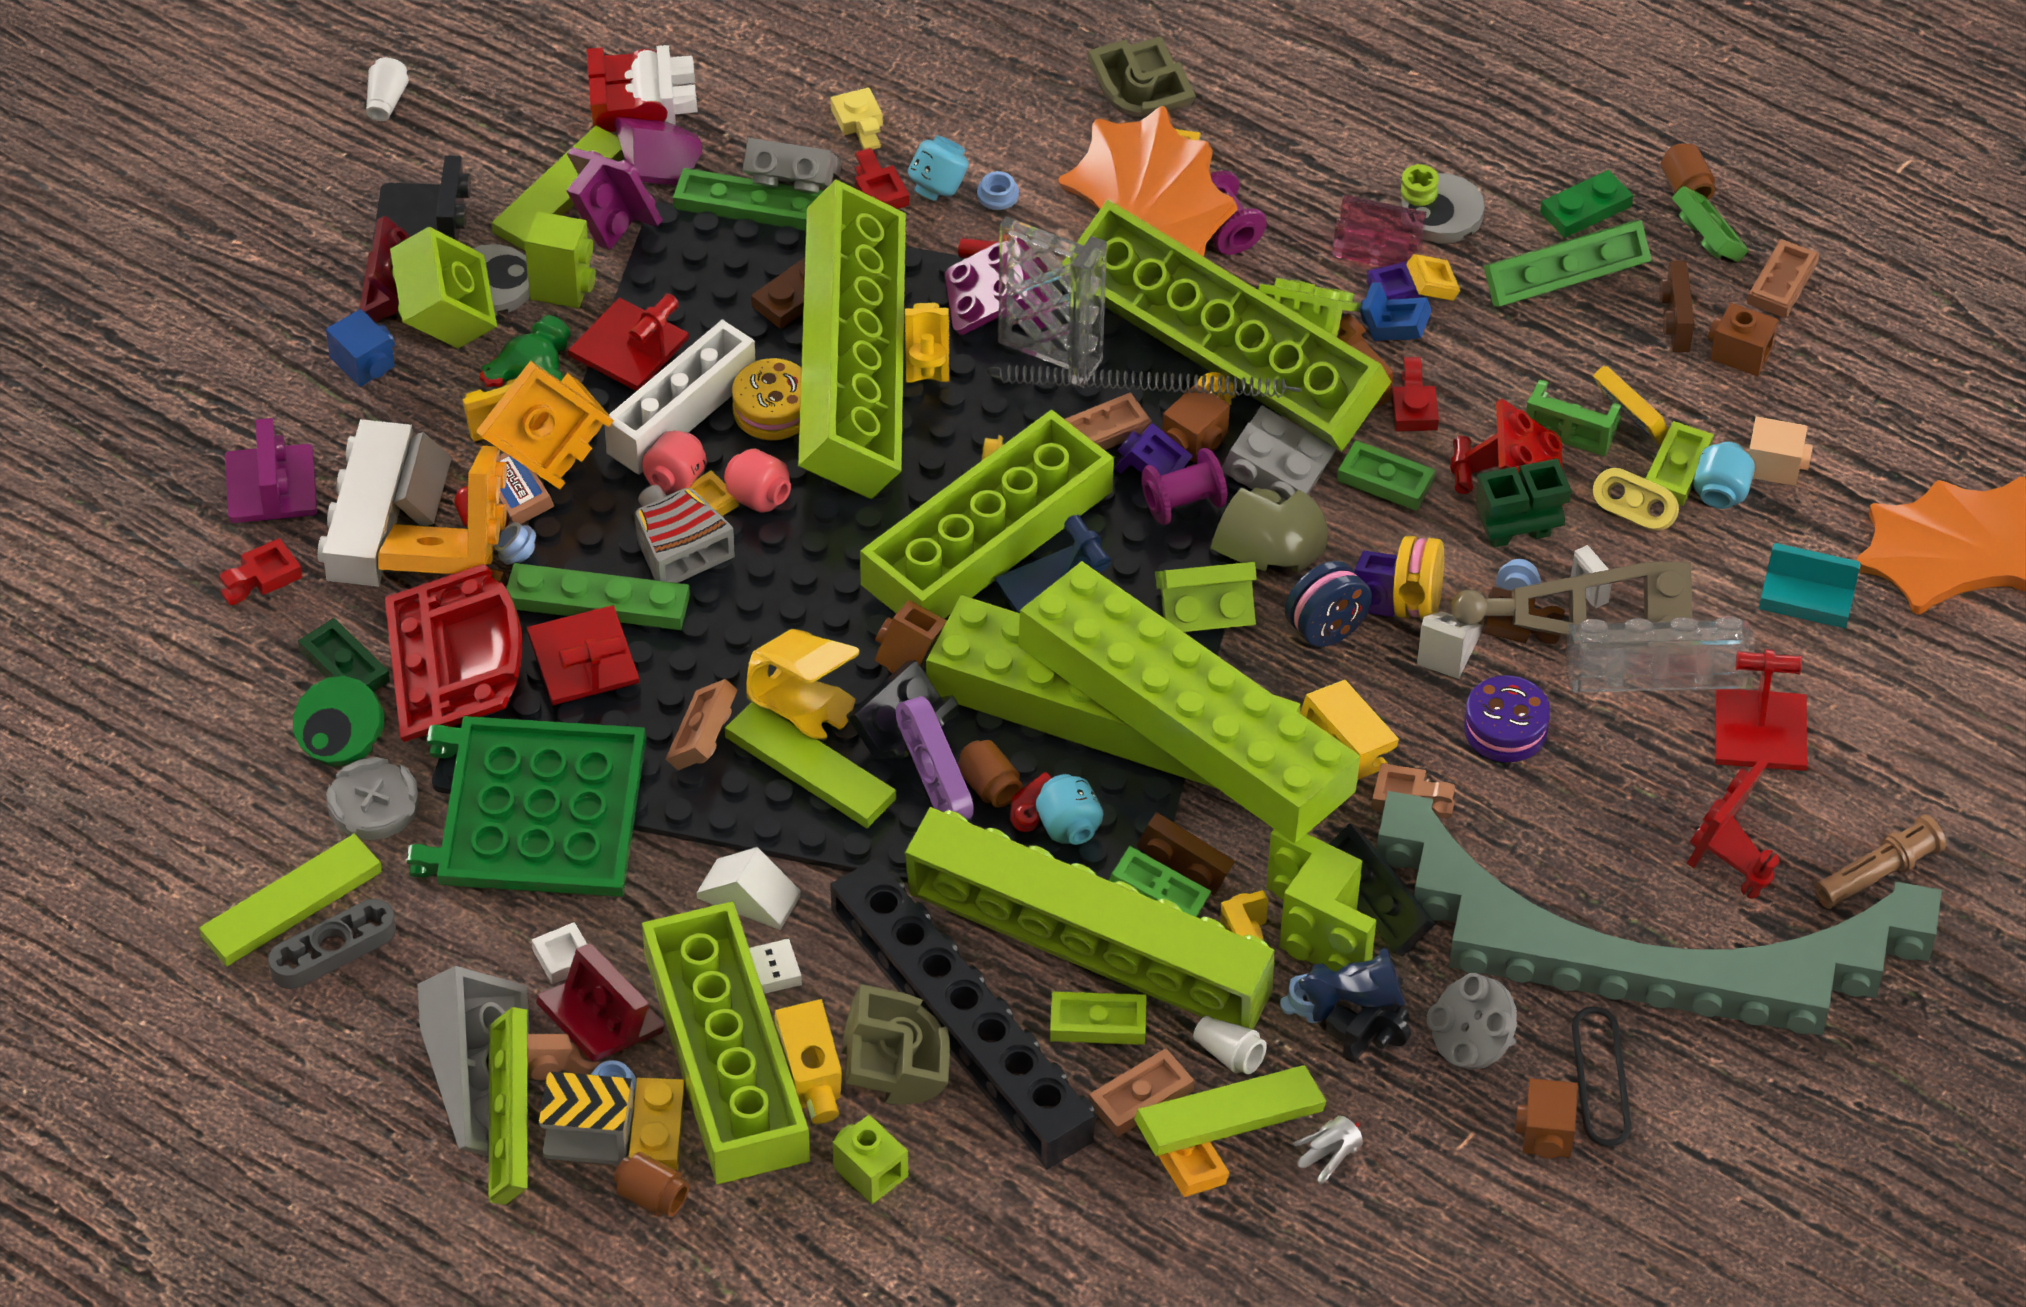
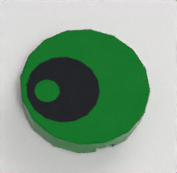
M347 676L328 677L312 685L299 699L293 714V733L300 748L312 759L331 767L347 766L365 758L372 751V745L376 742L377 737H381L384 729V710L377 695L362 681Z

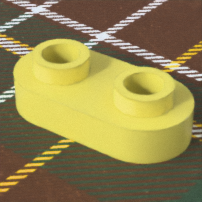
M1610 468L1603 471L1594 482L1593 495L1596 502L1604 510L1652 531L1667 529L1677 519L1679 513L1678 501L1674 494L1663 486L1620 468ZM1616 485H1623L1625 488V493L1620 499H1612L1611 490ZM1662 502L1664 504V512L1657 517L1651 516L1650 508L1652 504Z

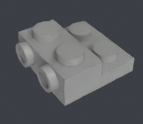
M748 138L742 171L752 176L753 183L757 185L777 187L778 181L794 183V190L818 194L819 187L827 188L832 183L833 177L840 178L842 161L830 150Z
M1261 405L1252 421L1248 422L1231 448L1222 466V471L1251 489L1257 487L1259 489L1272 490L1278 493L1282 499L1287 500L1298 490L1309 495L1331 461L1336 448Z

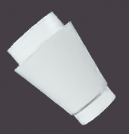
M380 58L375 62V65L369 68L367 107L365 112L373 120L387 121L390 118V114L409 82L407 68L400 61L392 58Z
M1209 1016L1203 1017L1198 1022L1193 1034L1194 1041L1201 1044L1202 1047L1235 1074L1241 1072L1245 1074L1253 1073L1262 1063L1266 1053V1042L1260 1038L1256 1030L1213 1019Z

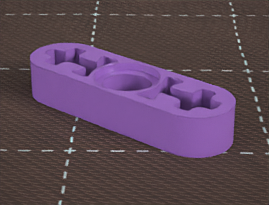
M919 696L899 703L896 708L897 723L934 809L942 812L946 810L954 811L967 820L973 816L971 795L930 702L925 697Z

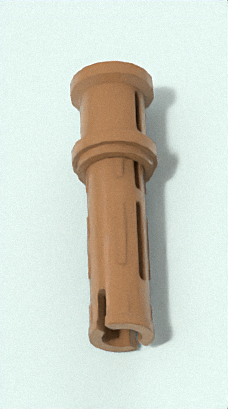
M1923 814L1915 819L1914 825L1899 834L1891 832L1886 835L1881 846L1876 850L1855 860L1831 876L1814 884V887H1816L1814 892L1817 899L1825 908L1831 909L1846 898L1860 892L1894 871H1909L1915 866V861L1929 853L1938 854L1946 848L1943 831L1938 823L1929 815Z

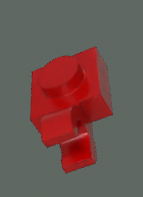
M871 148L855 152V157L860 164L855 166L857 177H855V189L896 209L909 206L910 194L895 167L892 165L881 168Z
M1403 357L1402 387H1392L1391 395L1395 432L1438 431L1439 414L1436 387L1422 386L1421 357Z
M278 538L240 555V567L228 569L219 575V579L226 587L220 590L221 595L229 605H235L247 598L255 587L258 588L262 595H265L301 579L302 568L282 540Z

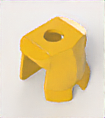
M790 629L753 651L747 672V698L754 704L770 709L790 720L803 734L813 739L825 740L827 734L821 726L822 723L827 722L842 730L848 722L846 715L853 710L856 698L840 687L818 682L817 680L857 657L859 649L847 644L813 636L802 630ZM769 665H772L777 669L774 672V674L769 677L768 669Z

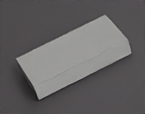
M424 432L416 434L411 438L394 503L420 526H429L434 524L452 457Z

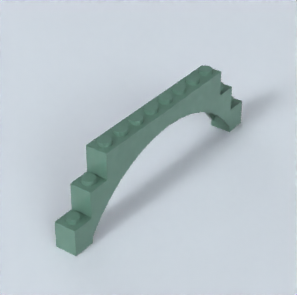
M1392 791L1387 793L1378 834L1377 851L1393 867L1419 869L1414 897L1432 920L1456 922L1449 967L1462 969L1467 973L1489 974L1509 978L1515 982H1533L1554 986L1564 991H1582L1602 995L1608 999H1626L1647 1003L1657 1008H1675L1696 1012L1706 1017L1718 1016L1744 1021L1750 1025H1768L1790 1029L1799 1034L1811 1033L1823 1036L1832 990L1844 992L1854 997L1866 996L1876 998L1883 974L1885 954L1895 955L1906 960L1917 959L1928 962L1931 957L1937 933L1942 890L1896 881L1891 894L1862 913L1816 933L1765 946L1736 949H1683L1648 945L1606 935L1567 921L1531 903L1499 882L1475 862L1449 834L1432 810L1433 799Z

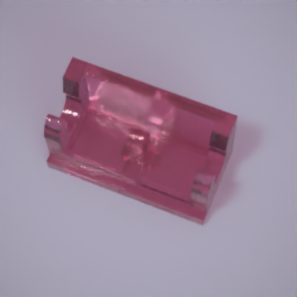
M1344 195L1340 219H1337L1335 225L1332 256L1385 267L1405 261L1408 262L1413 254L1420 255L1424 239L1426 212Z

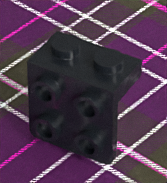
M445 155L441 184H383L380 189L373 242L377 220L383 216H387L398 227L403 228L410 237L427 227H431L458 241L460 229L466 228L467 208L466 204H464V198L469 199L471 194L470 173H463L462 156Z

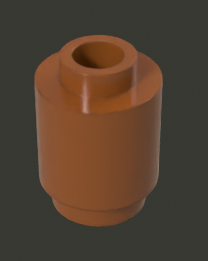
M1680 143L1667 150L1661 161V169L1675 194L1682 186H1685L1704 195L1709 200L1715 193V178L1698 147L1694 144Z
M977 740L969 743L961 751L957 764L963 778L983 802L991 803L996 808L1011 803L1012 796L1022 789V782L1019 780L1020 774L996 744L991 740Z
M637 1152L631 1158L629 1156L625 1157L618 1165L614 1174V1182L617 1183V1195L657 1216L665 1214L673 1217L676 1215L689 1193V1182L682 1179L680 1172L642 1152Z

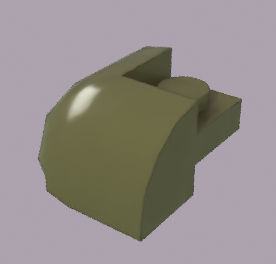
M1162 36L1129 45L1127 39L1088 51V62L1104 96L1121 113L1133 118H1142L1149 116L1161 106L1166 107L1168 112L1190 106L1195 100L1196 95L1181 63L1173 62Z
M1255 487L1252 491L1241 488L1225 509L1217 526L1210 549L1241 563L1255 562L1256 569L1265 572L1268 564L1284 567L1292 566L1291 568L1294 571L1299 572L1307 568L1325 552L1328 526L1322 510L1311 497L1301 490L1296 491L1291 497L1284 500L1278 493L1272 490Z
M860 984L851 1003L843 1035L841 1054L846 1055L845 1084L885 1092V1103L906 1105L922 1103L936 1097L946 1088L949 1082L950 1040L947 1027L941 1028L936 1018L921 1006L922 999L902 992Z

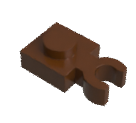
M1492 587L1488 598H1512V591ZM1536 598L1528 599L1530 615L1556 620L1563 619L1565 615L1564 609L1558 606H1547L1542 610L1534 608ZM1485 616L1484 634L1526 643L1530 633H1534L1538 639L1548 644H1556L1561 637L1560 635L1512 626V616Z

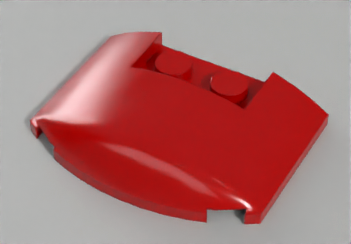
M485 564L385 597L400 738L403 742L428 735L430 725L452 727L461 724L463 716L482 717L506 708L510 700L509 698L516 687L522 659V632L519 616L510 593L502 582L499 583L491 577L493 572Z

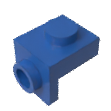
M1381 282L1371 284L1366 299L1362 300L1360 307L1361 319L1364 324L1368 325L1374 341L1422 338L1432 311L1427 297L1388 300Z

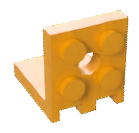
M530 361L476 431L482 438L558 489H561L565 484L561 477L572 467L576 459L582 462L592 449L588 443L600 431L602 425L604 424L609 427L614 420L579 380L567 373L562 381Z
M482 446L468 473V529L394 524L378 553V570L455 574L481 564L491 565L493 550H496L494 545H498L500 530H505L507 516L506 504H499L500 488H505L507 480V463L500 462V449L496 446Z

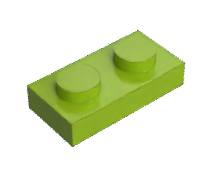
M1673 421L1645 479L1667 488L1674 494L1678 504L1684 506L1693 487L1700 455L1705 448L1713 444L1714 434Z
M1052 991L1050 1041L1145 1045L1147 995Z

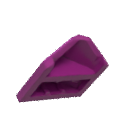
M617 117L614 124L625 161L638 169L641 182L677 185L683 168L693 169L702 154L699 137L670 122Z

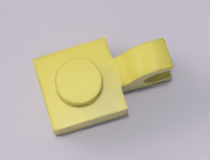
M870 88L830 97L831 110L843 134L856 133L863 150L881 148L876 133L880 132V126H883V114Z

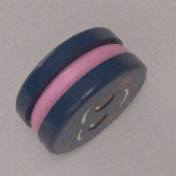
M1342 561L1326 562L1307 572L1295 584L1286 600L1285 616L1288 622L1299 631L1300 635L1310 645L1316 647L1330 646L1345 639L1362 623L1369 612L1372 593L1369 586L1357 576L1356 572L1348 564Z

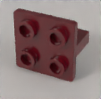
M387 216L377 220L372 252L368 254L359 307L374 322L386 316H392L398 311L399 299L396 282L392 275L393 264L390 249L410 238L403 228L398 227Z
M591 943L576 949L566 983L539 993L536 1000L537 1005L565 1034H568L569 1038L591 1061H597L660 1035L665 1027V1023L649 1007V1002Z

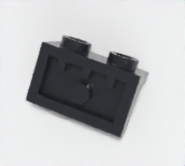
M916 660L906 661L846 715L875 760L886 758L901 760L910 755L897 723L896 708L899 703L919 696L925 697L930 702L940 726H943L948 721L947 713L958 704L953 695L939 696Z

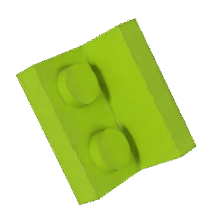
M1255 562L1155 572L1156 587L1161 589L1164 619L1181 631L1188 632L1256 625L1252 580H1257Z

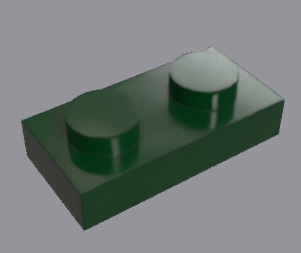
M332 618L298 640L300 653L326 678L337 676L354 678L362 681L373 692L390 682L389 670L335 618Z

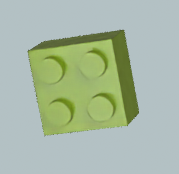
M431 227L425 228L390 249L393 264L392 275L396 282L399 299L398 310L402 322L458 349L497 327L484 254Z

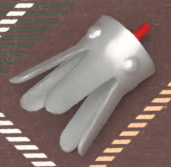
M1337 1116L1334 1120H1330L1322 1126L1319 1132L1293 1142L1294 1146H1300L1312 1141L1310 1143L1311 1149L1298 1159L1297 1166L1306 1168L1329 1153L1334 1152L1335 1154L1318 1177V1183L1320 1185L1323 1184L1346 1155L1355 1153L1362 1146L1363 1139L1358 1130L1360 1124L1358 1122L1354 1124L1344 1116Z

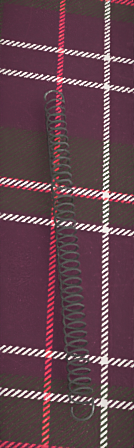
M1010 364L1007 367L1008 378L1006 381H1004L1002 378L1001 368L991 367L986 370L990 376L995 378H1001L1003 383H1007L1009 380L1012 384L1016 381L1019 384H1022L1025 381L1026 384H1030L1031 382H1033L1034 385H1037L1040 382L1042 385H1045L1048 382L1050 386H1052L1054 383H1056L1057 386H1060L1063 383L1067 387L1071 383L1073 387H1076L1079 384L1080 387H1084L1085 385H1087L1089 388H1091L1094 385L1096 388H1099L1102 385L1105 389L1108 388L1110 385L1112 389H1115L1118 386L1119 389H1123L1124 387H1126L1128 390H1130L1133 387L1135 390H1138L1141 387L1144 391L1147 390L1149 387L1151 391H1154L1157 388L1160 392L1163 389H1165L1167 392L1171 391V389H1173L1174 392H1178L1180 389L1183 393H1185L1187 390H1189L1190 393H1193L1196 390L1199 394L1202 393L1203 390L1206 394H1209L1212 390L1213 394L1215 395L1220 391L1222 395L1226 394V392H1228L1229 395H1233L1236 392L1238 396H1240L1242 393H1244L1245 396H1249L1250 393H1252L1254 397H1256L1258 394H1260L1261 397H1264L1266 394H1268L1269 397H1273L1275 394L1278 398H1280L1283 395L1284 389H1291V391L1294 392L1302 391L1300 388L1296 387H1285V379H1283V389L1280 396H1278L1276 392V378L1274 379L1273 394H1269V378H1267L1266 392L1264 395H1262L1260 391L1261 378L1258 379L1257 393H1253V377L1250 378V391L1248 394L1245 393L1244 389L1246 379L1245 377L1242 378V391L1239 394L1237 392V376H1235L1234 378V391L1232 393H1230L1229 391L1230 377L1227 376L1226 390L1224 393H1222L1221 375L1218 377L1219 388L1217 392H1214L1213 390V375H1211L1210 377L1211 388L1209 392H1206L1205 374L1202 377L1203 387L1201 391H1198L1197 389V374L1194 378V390L1191 391L1189 388L1190 374H1188L1186 378L1187 387L1185 391H1183L1181 387V373L1179 374L1178 389L1175 390L1173 387L1175 375L1174 373H1172L1171 387L1169 390H1167V374H1163V387L1162 389H1159L1158 372H1156L1155 374L1154 389H1151L1150 387V372H1148L1147 374L1148 385L1144 389L1142 386V371L1139 374V387L1135 388V371H1133L1131 375L1132 385L1130 388H1128L1126 384L1128 373L1126 370L1124 372L1123 387L1119 386V370L1116 371V385L1114 387H1112L1111 385V370L1108 371L1109 383L1107 386H1104L1103 384V369L1100 372L1101 383L1099 386H1096L1095 383L1096 369H1094L1092 373L1093 383L1091 386H1089L1087 382L1089 376V371L1087 368L1085 370L1084 385L1080 384V368H1078L1077 370V383L1075 385H1073L1072 383V368H1070L1069 370L1070 381L1068 384H1065L1064 382V367L1061 370L1062 381L1060 384H1058L1056 381L1058 374L1057 367L1054 368V381L1052 384L1049 383L1048 380L1050 376L1049 367L1046 368L1045 383H1042L1041 381V366L1038 368L1039 380L1037 383H1035L1033 380L1035 372L1033 365L1030 369V382H1026L1025 379L1027 374L1026 365L1023 366L1022 382L1018 381V365L1015 366L1014 381H1011L1010 379ZM998 369L1000 376L990 374L989 370Z

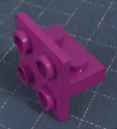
M574 147L569 150L567 156L577 171L578 177L566 191L582 219L587 220V228L599 247L611 250L633 220L655 227L659 226L663 219L655 207L656 202L654 198L646 191L639 178L640 173L634 165L625 160L618 162L603 157L593 150L587 152Z
M273 418L255 419L257 449L235 450L225 453L229 521L231 523L316 515L317 498L312 444L285 446L284 435L275 434Z

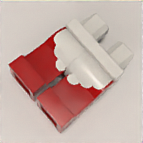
M669 45L657 46V51L640 49L632 54L604 56L603 48L587 49L593 127L597 125L608 132H616L614 123L617 117L663 121L676 125L675 114L698 112L695 85L673 87V85L695 83L693 55L670 57Z

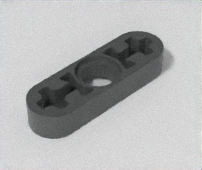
M365 900L277 944L271 950L268 957L272 980L282 988H299L388 943L396 932L392 907L383 900ZM373 919L376 923L381 922L382 924L374 927L371 923L366 924V921ZM351 928H353L354 935H357V934H358V936H359L358 938H356V939L353 938V934H352ZM337 936L345 940L343 947L336 951H326L320 947V943L328 937ZM312 949L314 960H312L310 952L307 953L306 950ZM290 960L291 963L294 965L299 964V966L291 969L290 966L283 965V963Z

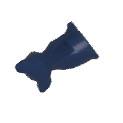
M1387 947L1380 949L1379 955L1373 960L1349 963L1337 972L1330 970L1324 964H1316L1307 976L1299 980V986L1305 990L1308 1000L1315 1005L1312 1012L1315 1022L1328 1018L1339 999L1367 1007L1394 1004L1399 1006L1405 1005L1398 975Z

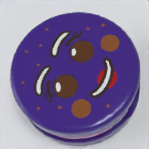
M1510 675L1488 678L1476 685L1467 699L1464 719L1466 739L1475 751L1494 761L1518 762L1530 758L1542 748L1546 741L1550 720L1549 701L1538 686L1524 678Z

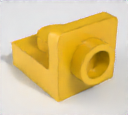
M1261 890L1251 894L1242 893L1232 897L1230 900L1221 902L1220 923L1226 930L1240 936L1252 935L1264 941L1260 925L1265 924L1267 921L1268 897L1265 891Z

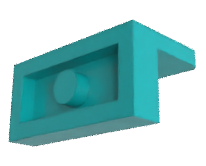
M1774 543L1758 609L1846 629L1861 563L1851 559Z

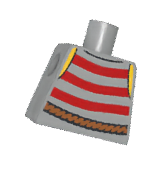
M652 485L641 492L638 501L642 507L635 512L636 537L656 581L678 583L735 557L732 526L693 489L684 488L667 496L660 486Z

